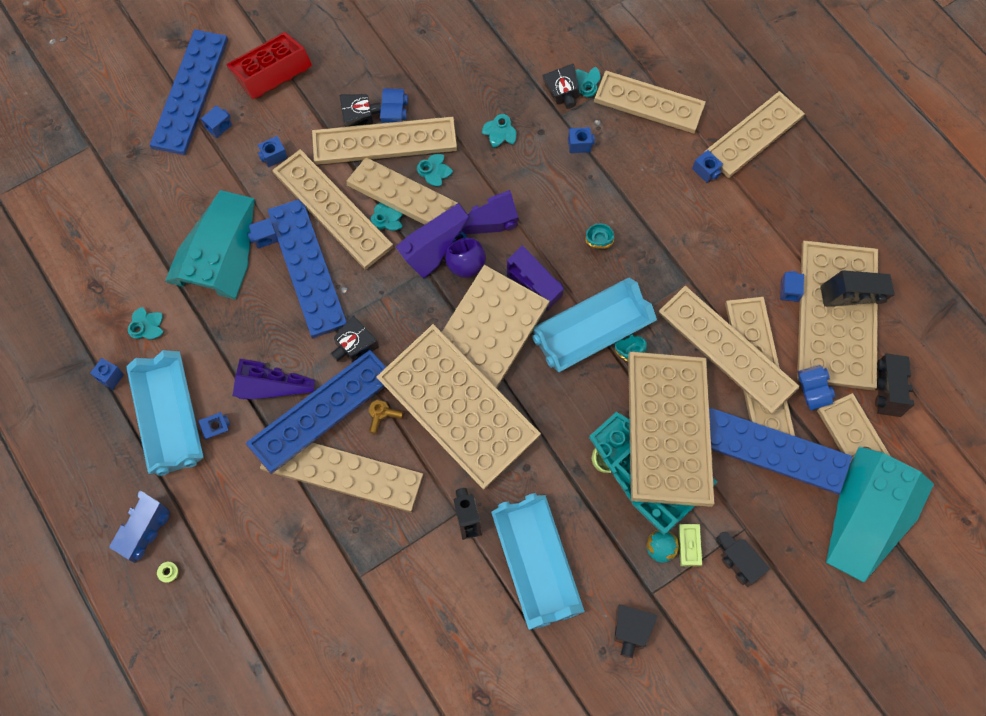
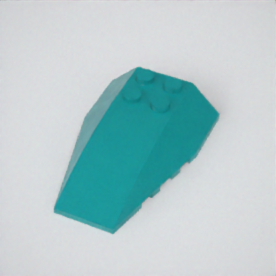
M220 190L178 248L165 282L184 287L186 282L215 289L218 296L236 300L249 264L250 238L248 233L251 232L249 225L253 221L255 199Z
M615 412L589 438L631 501L630 420ZM713 478V487H714V486L716 485L717 481ZM631 501L633 506L663 535L672 530L695 507L693 505Z
M858 447L849 465L837 501V511L833 522V531L830 537L826 563L864 583L918 520L934 483L921 471L885 453Z

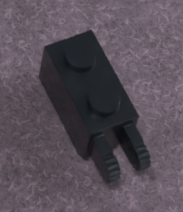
M722 532L716 537V543L723 551L721 554L722 562L727 568H732L737 574L735 575L736 579L742 585H746L748 588L770 570L746 540L739 539L736 542L728 532Z

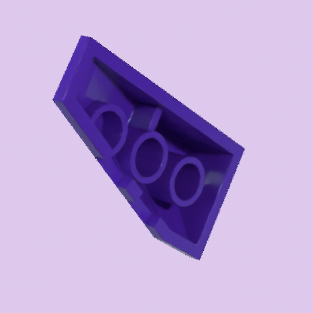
M510 190L487 199L488 203L481 207L478 205L472 207L473 210L468 213L470 218L461 232L465 234L493 233L505 230L510 231L518 226V215Z
M457 203L411 233L396 248L405 261L425 279L439 267L448 247L452 244L455 237L460 234L470 217L462 206Z
M240 359L235 375L232 396L239 399H259L314 392L315 380L296 373L285 374L281 371L282 369L277 367L274 370L266 368L265 363Z

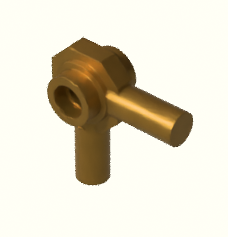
M376 400L372 402L369 408V414L372 417L369 433L376 434L380 420L385 419L387 416L402 419L403 411L389 409L384 401Z

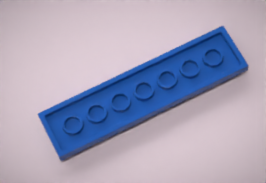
M194 29L150 142L152 149L186 155L227 45L228 38L226 35Z
M298 199L267 209L312 339L341 329L347 322L305 205Z
M369 350L247 441V447L270 474L274 473L382 390L385 386L377 379V376L386 368L385 365Z
M709 407L712 451L826 491L840 494L852 459L851 455Z

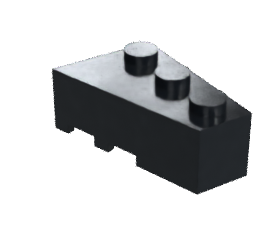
M842 270L820 286L824 307L870 303L883 304L895 295L891 274Z
M885 353L877 362V371H879L876 388L878 389V395L875 400V406L878 407L877 414L902 417L914 406V400H910L909 392L913 391L912 385H908V377H911L909 357Z

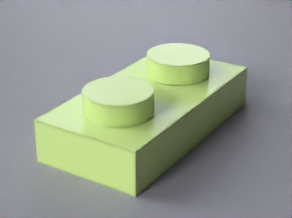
M679 524L680 566H702L700 524Z

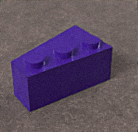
M523 245L507 260V277L549 301V305L546 308L547 311L563 296L564 288L562 284L555 280Z

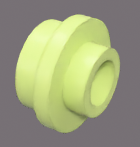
M164 562L159 566L157 576L162 582H172L178 576V567L172 562ZM169 568L170 573L164 575V571Z

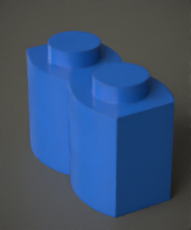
M383 88L380 113L381 124L407 120L405 105H408V95L405 94L404 89Z
M816 365L797 371L804 398L810 410L833 404L832 398H835V393L832 386H828L827 380L830 379L827 368L823 369L821 365Z

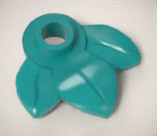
M592 68L589 73L577 69L576 74L580 94L584 97L594 96L597 92V84L601 79L598 68Z
M505 114L497 115L493 121L485 123L482 128V134L489 135L493 148L498 147L504 140L512 145L516 141V130L511 126V120ZM504 120L505 124L500 125L499 121Z
M442 154L431 155L428 160H422L417 165L418 174L425 177L428 184L436 187L442 186V179L448 178L453 173V170L443 164L444 155Z
M379 203L375 206L374 214L371 216L370 221L378 230L386 228L390 231H396L403 227L398 221L403 213L383 203Z
M140 307L132 315V322L128 326V334L134 339L144 337L152 340L160 337L163 334V330L159 328L163 318L162 313L154 312L147 314L145 309ZM141 328L139 332H135L136 329Z

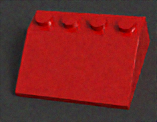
M283 32L227 63L226 66L246 94L254 99L261 97L268 90L277 88L284 81L291 80L293 76L307 71L312 64L305 48L286 32Z

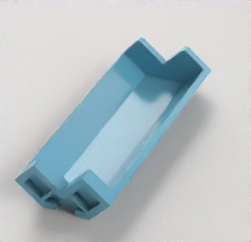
M627 278L538 324L533 329L534 335L532 338L546 356L549 367H553L560 372L653 323L657 318L652 304L643 299L638 282Z
M162 350L154 359L135 358L126 368L148 474L163 476L169 472L196 466L197 462L204 457L180 351Z
M536 493L525 496L526 500L517 504L503 502L498 505L497 509L491 512L529 630L545 627L559 620H567L585 612L546 495L537 496Z

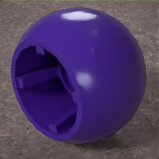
M464 238L453 242L448 247L445 260L447 267L454 275L470 278L477 275L485 265L486 253L483 246L477 240Z

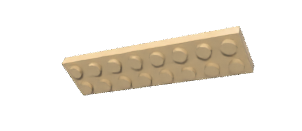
M453 117L312 130L315 165L359 161L365 158L379 159L457 151Z
M301 149L272 170L273 174L305 205L308 211L365 270L393 249V244Z
M684 286L659 310V314L770 415L799 389L797 383L688 287Z
M764 297L726 301L725 306L729 324L780 368ZM744 391L751 422L795 436L787 401L770 415Z
M311 443L273 473L412 513L423 478V473L316 443ZM261 464L260 469H261L262 471L269 472V471L264 467V465Z

